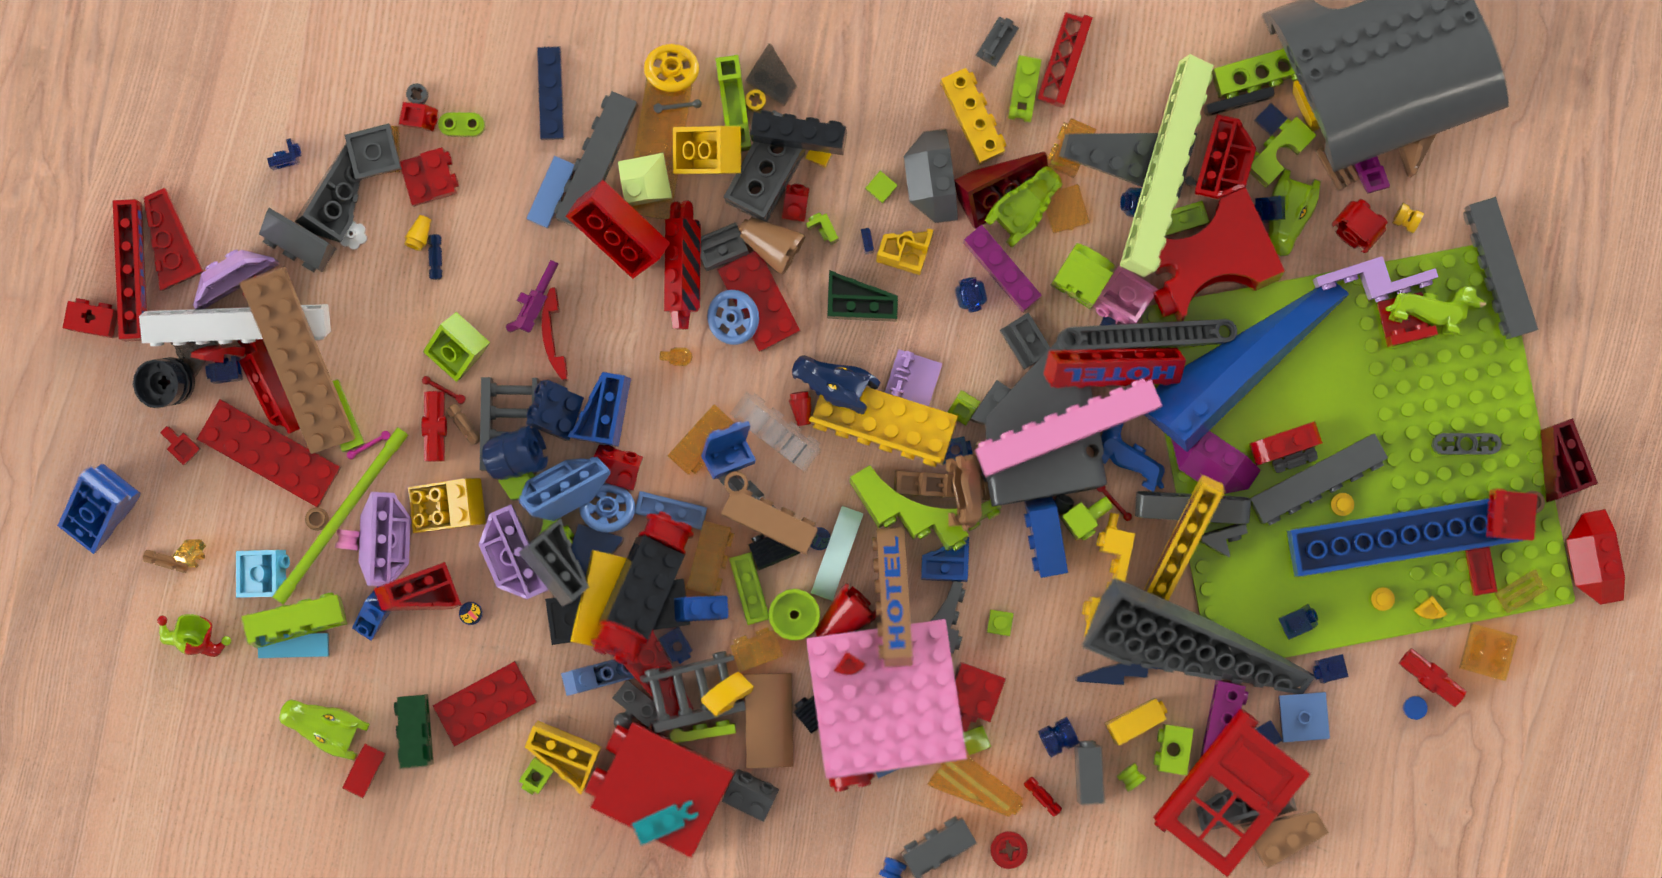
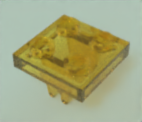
M1471 623L1459 668L1506 681L1518 636Z

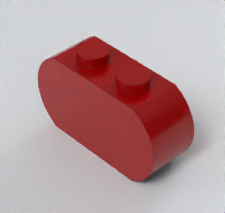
M1314 421L1249 443L1257 466L1322 444L1323 442Z

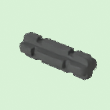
M1311 447L1305 449V452L1299 451L1284 456L1283 460L1281 458L1273 460V469L1276 473L1285 471V468L1289 470L1306 464V461H1309V463L1316 461L1318 454L1316 449Z

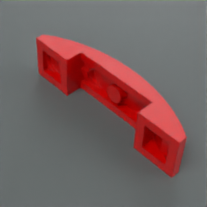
M552 287L547 293L542 311L543 343L548 359L556 373L563 381H569L566 358L564 356L556 357L551 314L559 313L560 310L557 289Z

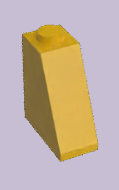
M1152 698L1105 722V725L1114 743L1121 745L1167 720L1164 714L1168 713L1162 700L1158 702L1156 698Z

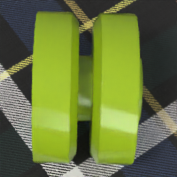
M798 589L785 590L777 595L769 609V620L772 628L782 638L789 640H800L811 635L818 626L820 619L819 606L814 597L806 591ZM792 610L798 611L799 616L797 619L790 617Z

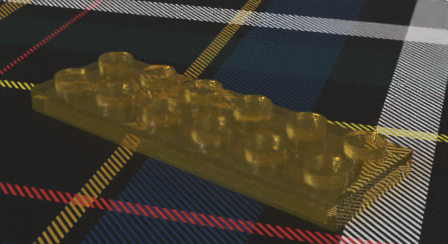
M646 78L634 158L664 153L672 199L632 206L641 216L664 220L670 219V205L675 199L678 174H673V127H686L689 107L662 110L661 113H656L653 109L654 105L657 103L663 106L690 102L693 84L681 91L666 92L655 88Z

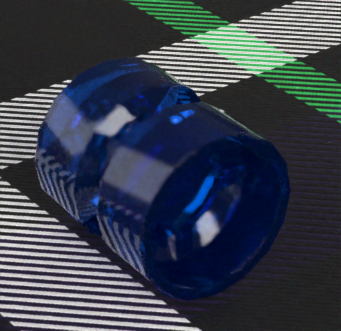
M1067 717L1056 721L1054 727L1048 725L1037 731L1050 758L1062 753L1064 747L1070 749L1080 744L1075 730Z

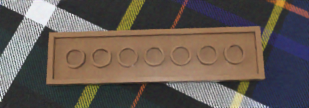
M282 267L241 281L240 286L310 453L313 454L354 440V432L286 268Z

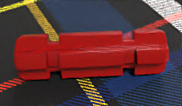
M1034 777L1026 780L1024 786L1033 792L1032 795L1044 808H1048L1047 811L1053 817L1057 816L1062 811V807L1053 801L1054 799L1042 786L1038 785L1039 783Z

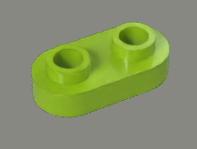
M447 112L439 118L438 127L446 136L477 137L484 132L485 122L477 113ZM448 120H453L454 124L452 127H446ZM472 120L477 122L474 128L469 127V122Z

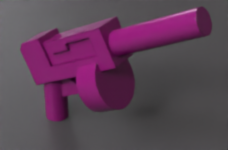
M550 260L536 290L531 289L529 295L520 292L516 301L523 304V307L517 319L506 325L508 332L518 329L528 333L531 332L535 324L534 320L537 318L547 298L543 294L559 265L557 262Z

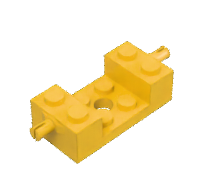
M1110 513L1108 525L1103 529V532L1098 533L1096 546L1100 547L1099 552L1117 555L1116 559L1114 558L1111 561L1109 572L1113 573L1112 580L1117 578L1125 582L1135 533L1117 530L1119 514ZM1107 582L1106 589L1108 588L1111 582ZM1089 597L1088 601H1084L1082 614L1085 615L1084 620L1087 622L1084 636L1088 632L1101 598Z

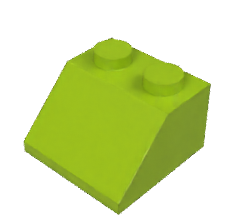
M455 312L440 324L423 352L452 379L458 382L482 356L490 342L461 315Z

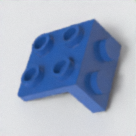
M748 421L744 423L736 422L728 429L723 431L715 430L708 435L701 457L713 480L755 464L756 459L746 441L751 428Z

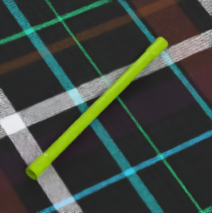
M398 427L396 428L379 455L300 562L272 596L283 605L296 589L299 581L380 471L408 437L407 433Z

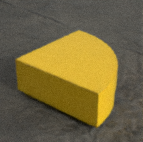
M1433 596L1413 610L1416 614L1426 619H1438L1447 615Z

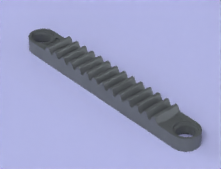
M1227 319L1069 327L1059 333L1057 344L1061 350L1205 346L1232 341L1237 335V328L1232 321ZM1222 325L1229 329L1230 333L1227 338L1222 337L1219 333V328ZM1066 334H1071L1075 337V344L1073 346L1065 343L1064 336Z

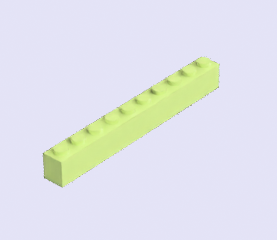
M1191 54L1181 59L1178 63L1120 263L1121 267L1143 277L1155 272L1159 267L1160 251L1166 243V238L1164 237L1166 230L1172 222V217L1170 216L1172 209L1178 201L1176 195L1178 188L1183 183L1184 176L1182 174L1190 159L1188 153L1196 138L1194 135L1195 129L1201 120L1200 111L1207 100L1206 90L1213 79V74L1211 73L1214 65Z

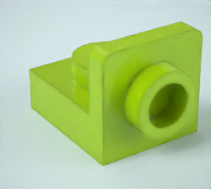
M817 213L808 218L809 222L806 223L808 230L821 224L822 227L818 230L824 241L829 240L830 244L839 241L827 213L824 215Z

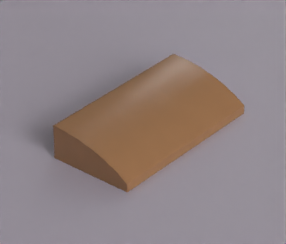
M792 673L745 674V678L754 686L752 693L745 696L746 768L793 767Z

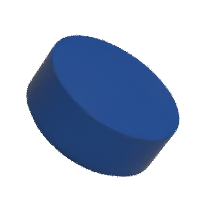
M1417 696L1407 698L1403 704L1404 714L1414 720L1423 718L1428 710L1425 700Z

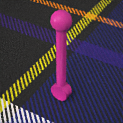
M383 431L381 436L354 451H348V459H354L356 454L383 439L388 440L390 433Z

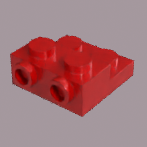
M440 147L420 153L419 156L400 161L412 206L457 194L455 187H459L456 174H451L449 165L453 163L449 151L445 152Z

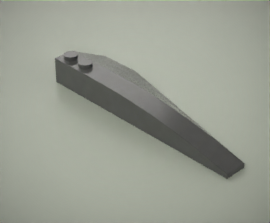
M1117 578L1112 580L1102 595L1082 644L1088 650L1125 665H1131V663L1139 664L1141 667L1148 669L1157 667L1162 668L1166 672L1180 671L1184 672L1185 675L1219 681L1227 679L1236 684L1244 682L1253 684L1254 687L1263 688V686L1273 687L1277 691L1304 694L1315 678L1314 674L1236 632Z

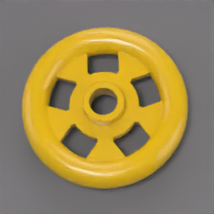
M666 44L655 48L648 54L644 63V73L647 80L655 88L666 92H677L688 88L695 82L699 73V63L693 52L686 47L677 44ZM667 53H676L678 56L677 58L673 56L667 57ZM656 59L662 61L660 68L653 66ZM688 61L690 68L683 69L682 62ZM659 74H662L667 79L665 81H662L658 78ZM680 75L685 78L679 82L675 81V78H678Z

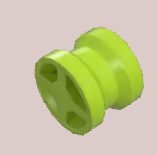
M1135 763L1125 768L1116 776L1119 781L1124 782L1125 789L1128 792L1146 779L1144 774L1139 773L1137 770L1138 766Z

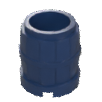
M527 425L517 431L502 433L500 436L486 442L482 449V458L485 468L492 478L498 480L518 478L523 474L541 471L547 467L548 456L543 457V450L546 449V444L536 427L530 428L531 425Z

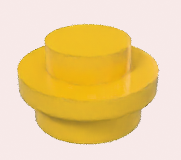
M1347 493L1336 494L1331 500V509L1336 515H1349L1354 509V500Z
M1378 588L1371 595L1372 605L1380 611L1390 609L1395 602L1394 594L1388 588Z

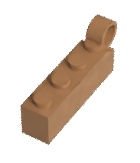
M731 472L728 474L724 484L730 496L721 514L807 555L818 532V528L814 527L816 523L805 517L801 521L793 517L794 512L784 507L780 511L772 507L774 503L768 499L761 497L760 500L751 497L752 492L747 490L748 480L746 476L741 472ZM735 476L741 477L744 480V487L740 491L731 490L729 488L731 478Z

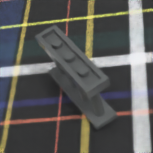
M481 377V471H487L482 458L483 446L488 440L505 433L492 429V420H496V418H527L528 409L496 408V406H493V397H496L497 394L532 395L533 404L535 398L534 390L539 383L538 378H532V386L497 385V383H493L491 377Z
M726 651L712 654L713 658L662 671H659V668L646 670L645 675L640 676V680L644 683L650 682L657 712L656 720L650 721L652 731L657 733L746 710L744 701L739 699L735 701L733 708L718 716H715L703 703L700 705L701 709L692 711V708L688 706L681 673L695 670L702 699L709 692L704 668L717 665L722 682L729 677L726 662L733 661L734 656L727 654ZM669 676L673 678L680 708L678 714L674 716H669V713H666L659 679Z

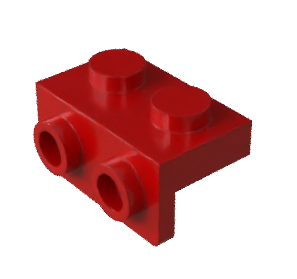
M598 445L594 457H598L610 470V475L604 483L634 491L643 456L637 455L632 451L618 450L610 445Z

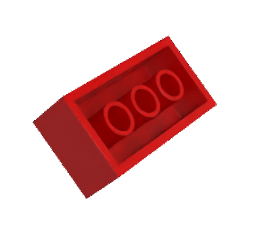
M604 180L578 198L565 216L632 279L659 261L670 244L661 233Z

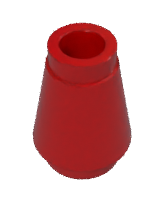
M808 391L791 393L789 403L797 426L811 424L809 422L811 417V396H809Z

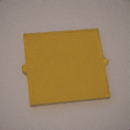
M1078 184L1063 189L1060 187L1051 197V202L1046 212L1053 234L1067 229L1072 231L1074 227L1090 223Z

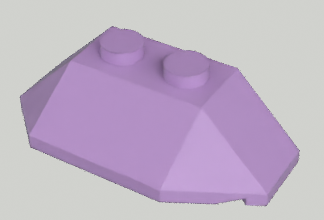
M236 249L229 252L225 256V260L220 263L216 261L209 264L205 268L206 271L201 273L193 304L194 308L205 309L241 288V281L264 274L279 265L278 260L245 250L238 251Z
M371 492L360 515L359 565L368 586H382L395 581L409 564L411 517L399 502L395 493Z
M512 504L489 514L479 547L497 588L524 599H529L547 591L548 588L518 553L530 541Z

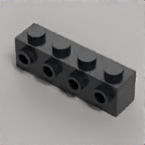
M761 110L760 113L754 112L750 137L752 142L844 155L847 129L846 126H842L843 123L838 121L822 123L817 118L807 117L806 120L797 119V116L792 114L776 116L771 111Z

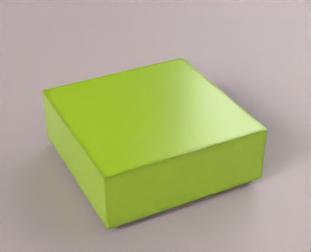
M879 171L865 189L883 204L898 185L883 172Z

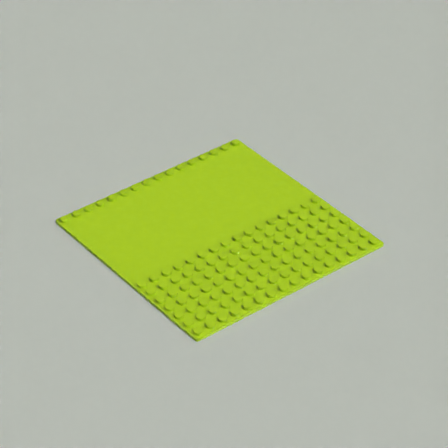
M1470 245L1385 261L1391 282L1436 268L1438 278L1432 280L1433 285L1420 288L1419 285L1410 287L1411 292H1408V294L1418 292L1423 294L1430 293L1436 295L1437 300L1450 303L1459 288L1466 286L1474 288L1477 296L1486 301V305L1482 308L1471 306L1468 308L1466 319L1457 325L1460 329L1459 334H1455V336L1442 334V326H1436L1438 332L1436 336L1387 347L1375 299L1368 301L1360 275H1357V280L1345 283L1344 280L1338 281L1336 283L1345 289L1349 295L1209 430L1245 454L1255 465L1249 443L1315 421L1323 442L1313 446L1318 454L1316 461L1310 463L1306 461L1304 465L1289 470L1285 468V471L1280 473L1274 471L1272 461L1257 465L1261 471L1248 490L1227 493L1222 496L1251 498L1374 433L1388 458L1383 461L1384 466L1374 471H1371L1370 468L1363 471V477L1353 482L1350 479L1342 482V488L1332 493L1329 490L1321 493L1323 498L1311 504L1309 501L1300 504L1302 509L1289 515L1287 511L1279 515L1281 520L1272 525H1268L1267 522L1261 524L1251 506L1250 522L1246 524L1248 533L1241 535L1242 539L1228 542V539H1226L1230 557L1218 553L1199 541L1189 563L1200 616L1286 658L1574 603L1575 596L1556 502L1554 500L1546 503L1541 428L1522 335L1507 340L1506 336L1501 334L1499 329L1500 317L1498 313L1494 312L1492 307V300L1494 299L1492 292L1488 291L1485 285V278L1487 277L1484 269H1481L1477 257L1480 255L1477 247ZM1331 272L1274 282L1256 291L1247 287L1194 297L1189 303L1184 321L1227 319L1236 325L1238 335L1314 290L1313 279ZM1397 292L1388 294L1389 299L1396 298L1398 295ZM1157 305L1148 306L1141 316L1142 323L1177 322L1174 314L1164 317ZM1223 325L1219 328L1220 335L1227 338L1230 333L1229 329ZM1221 344L1170 348L1179 349L1186 359V366ZM1164 433L1175 492L1192 494L1198 482L1179 470L1171 438ZM1442 433H1493L1500 438L1501 448L1497 453L1491 455H1440L1433 450L1432 440L1436 435ZM1442 437V441L1437 443L1438 446L1442 447V450L1447 446H1454L1453 451H1457L1455 448L1456 437H1453L1454 442H1445ZM1464 437L1460 442V446L1463 450L1469 451L1473 446V442L1470 438ZM1476 437L1478 440L1477 451H1480L1479 446H1488L1490 451L1491 447L1495 446V442H1491V438L1486 442H1479L1480 438ZM1492 489H1504L1505 491L1523 493L1537 491L1543 495L1545 500L1544 508L1539 513H1536L1534 540L1490 546L1498 591L1495 593L1473 596L1465 550L1294 577L1287 531L1489 499V493ZM1347 493L1353 498L1354 509L1349 515L1339 516L1332 511L1331 500L1336 494ZM1209 522L1204 533L1236 523ZM1378 588H1388L1394 594L1395 602L1386 611L1377 610L1371 603V595ZM1433 596L1447 615L1438 619H1426L1416 614L1413 610Z

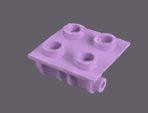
M898 350L885 393L929 406L943 363L915 355L909 351Z

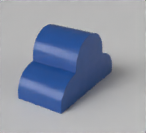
M101 464L95 469L89 467L80 474L57 526L91 553L95 554L111 536L116 526L134 507L141 493L105 464Z

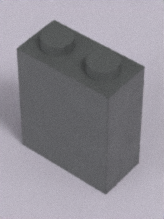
M1093 740L1079 741L1080 745L1074 746L1077 802L1081 805L1103 804L1102 748L1096 745V742Z

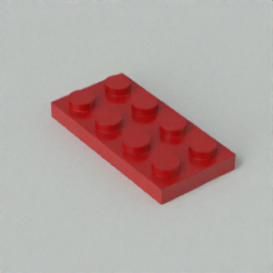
M755 251L717 269L727 290L742 291L755 302L759 312V324L752 339L759 352L800 332L764 259ZM732 299L735 306H737V299ZM742 309L744 319L750 318L748 309Z
M514 661L432 706L455 747L535 704L537 700L519 666Z

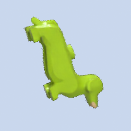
M1466 286L1458 289L1450 303L1439 301L1436 295L1424 293L1423 296L1399 293L1394 304L1386 307V311L1391 312L1389 316L1391 321L1402 323V320L1408 319V315H1412L1431 326H1442V334L1455 336V334L1460 333L1457 325L1466 319L1468 308L1470 306L1482 308L1486 305V301L1477 296L1474 288Z

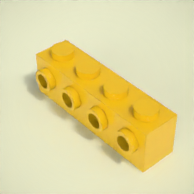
M963 68L942 78L940 81L941 86L978 165L1005 153L1004 147L1007 144L1003 135H998L994 128L997 126L996 120L992 113L988 114L986 111L987 101L982 92L978 94L975 87L978 83L973 72H968L967 68Z

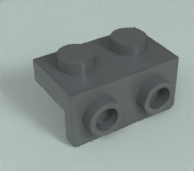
M737 769L722 802L764 822L779 789L769 782H764L748 772Z

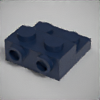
M550 380L540 381L534 390L535 398L533 404L527 411L526 416L528 419L526 424L562 440L570 441L568 435L575 426L584 397L570 392L568 388Z

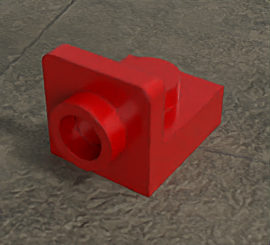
M403 102L399 125L422 128L433 132L438 120V109L425 104Z

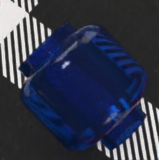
M1130 187L1125 193H1122L1120 208L1126 216L1134 217L1142 188Z
M976 277L960 280L958 282L959 285L955 288L958 306L961 309H968L969 313L981 310V305L987 302L984 283L981 280H977Z

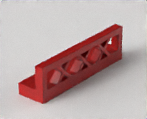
M1065 12L1037 100L1057 107H1064L1093 17L1088 15L1079 17ZM1068 19L1081 23L1079 31L1072 35H1069L1065 27ZM1063 32H1064L1065 35H1066V38H1064V39L1061 40L1062 35H1063ZM1077 36L1075 43H1073L1071 38ZM1068 40L1073 48L1072 52L1062 57L1058 49L1059 45ZM1057 54L1059 59L1054 61ZM1069 58L1068 64L1066 65L1064 60ZM1062 62L1065 73L1055 79L1051 71L1052 66ZM1049 75H1050L1051 78H1052V81H1050V82L1047 83L1048 78H1049ZM1060 80H1062L1061 86L1058 84ZM1052 84H1055L1058 90L1056 100L1043 96L1045 88Z

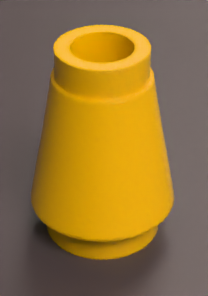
M418 215V218L404 237L406 239L404 244L407 247L417 251H421L423 247H426L431 219Z

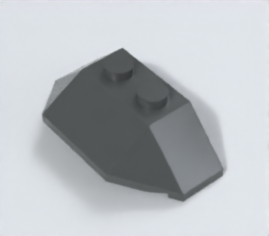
M947 130L923 132L904 155L909 202L934 223L958 220L956 190Z

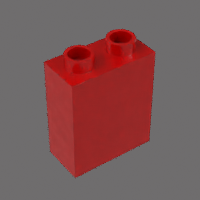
M636 721L632 722L629 730L617 725L605 749L616 756L608 772L596 767L584 791L595 797L590 808L634 829L632 823L674 804H676L678 810L682 809L684 803L693 801V804L688 806L686 811L688 814L698 812L699 815L694 819H683L684 827L655 839L692 858L735 770L683 744L673 742L670 738L658 732L655 733L652 729Z

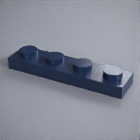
M537 47L540 139H564L561 47Z

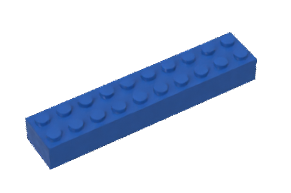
M1489 499L1287 531L1294 577L1525 540L1486 537Z

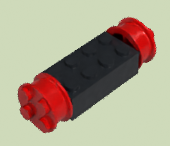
M659 512L658 515L647 514L646 519L648 522L646 527L636 537L599 620L601 628L597 638L591 640V643L594 645V651L606 655V653L614 656L613 660L623 665H626L627 662L632 664L639 662L638 653L642 645L647 644V640L686 555L684 548L687 541L694 536V533L691 531L692 526L684 522L678 523L672 520V516L664 512Z

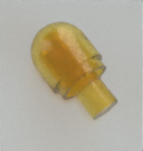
M674 347L670 349V352L660 351V360L669 361L673 366H687L692 361V353L687 348Z

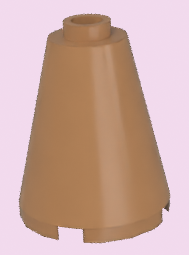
M753 217L749 220L745 219L739 228L741 232L740 237L777 273L782 275L792 264V259L796 253L798 254L805 240V236L800 232Z

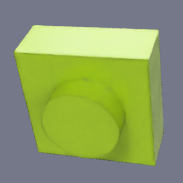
M990 610L987 633L1010 636L1014 613Z

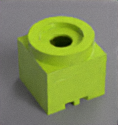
M1076 243L1051 286L1062 293L1066 292L1070 298H1076L1078 303L1091 309L1112 276L1116 266L1096 251Z

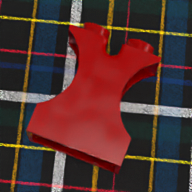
M1246 187L1220 198L1213 220L1201 232L1183 239L1166 238L1165 246L1160 251V264L1155 274L1158 276L1162 273H1170L1173 278L1165 281L1163 288L1154 291L1153 294L1162 315L1167 317L1174 314L1177 322L1184 321L1191 300L1208 286L1231 282L1247 286L1256 291L1281 279L1285 270Z

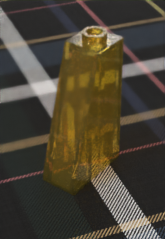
M966 755L967 759L942 763L927 782L932 788L1010 817L1011 814L1016 815L1023 806L1021 803L1023 798L968 755Z

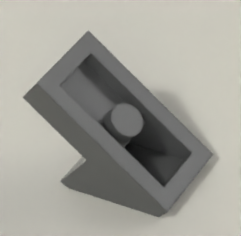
M1234 524L1203 533L1199 541L1218 553L1230 557L1226 539H1228V542L1242 539L1241 535L1248 533L1246 524Z

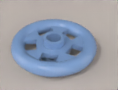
M726 290L719 293L711 301L707 312V321L711 332L718 340L730 345H739L748 341L755 334L759 324V312L755 302L749 295L739 290ZM729 299H737V306H729ZM719 307L724 309L722 318L716 316ZM742 309H748L750 318L744 319ZM731 313L735 317V320L733 322L729 318ZM722 324L730 328L727 334L720 329ZM743 324L746 331L739 335L736 328Z
M604 483L595 497L600 499L596 505L591 504L589 501L579 507L583 521L590 528L606 533L623 529L631 522L635 514V502L631 494L625 488ZM607 492L617 494L616 499L606 496ZM619 504H626V511H619ZM609 507L611 510H604V508ZM596 512L601 518L595 520L591 514ZM617 517L618 521L608 523L607 519Z

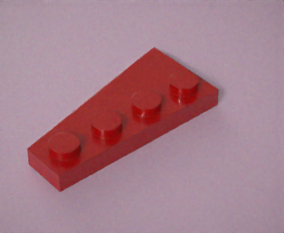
M163 188L143 197L152 238V248L154 249L160 291H164L203 273L204 271L167 189Z
M652 630L647 644L642 645L638 653L639 662L633 664L627 662L624 667L653 698L650 682H642L640 676L645 675V671L649 669L659 668V671L673 667ZM672 676L661 678L659 683L666 713H669V716L677 715L680 708ZM686 694L688 706L693 710L694 708Z

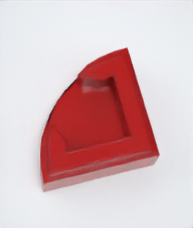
M846 651L833 672L845 676L854 675L863 670L866 664Z

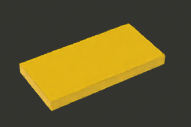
M595 550L591 551L585 577L589 588L581 594L571 642L594 647L591 640L597 638L601 628L599 620L627 558Z

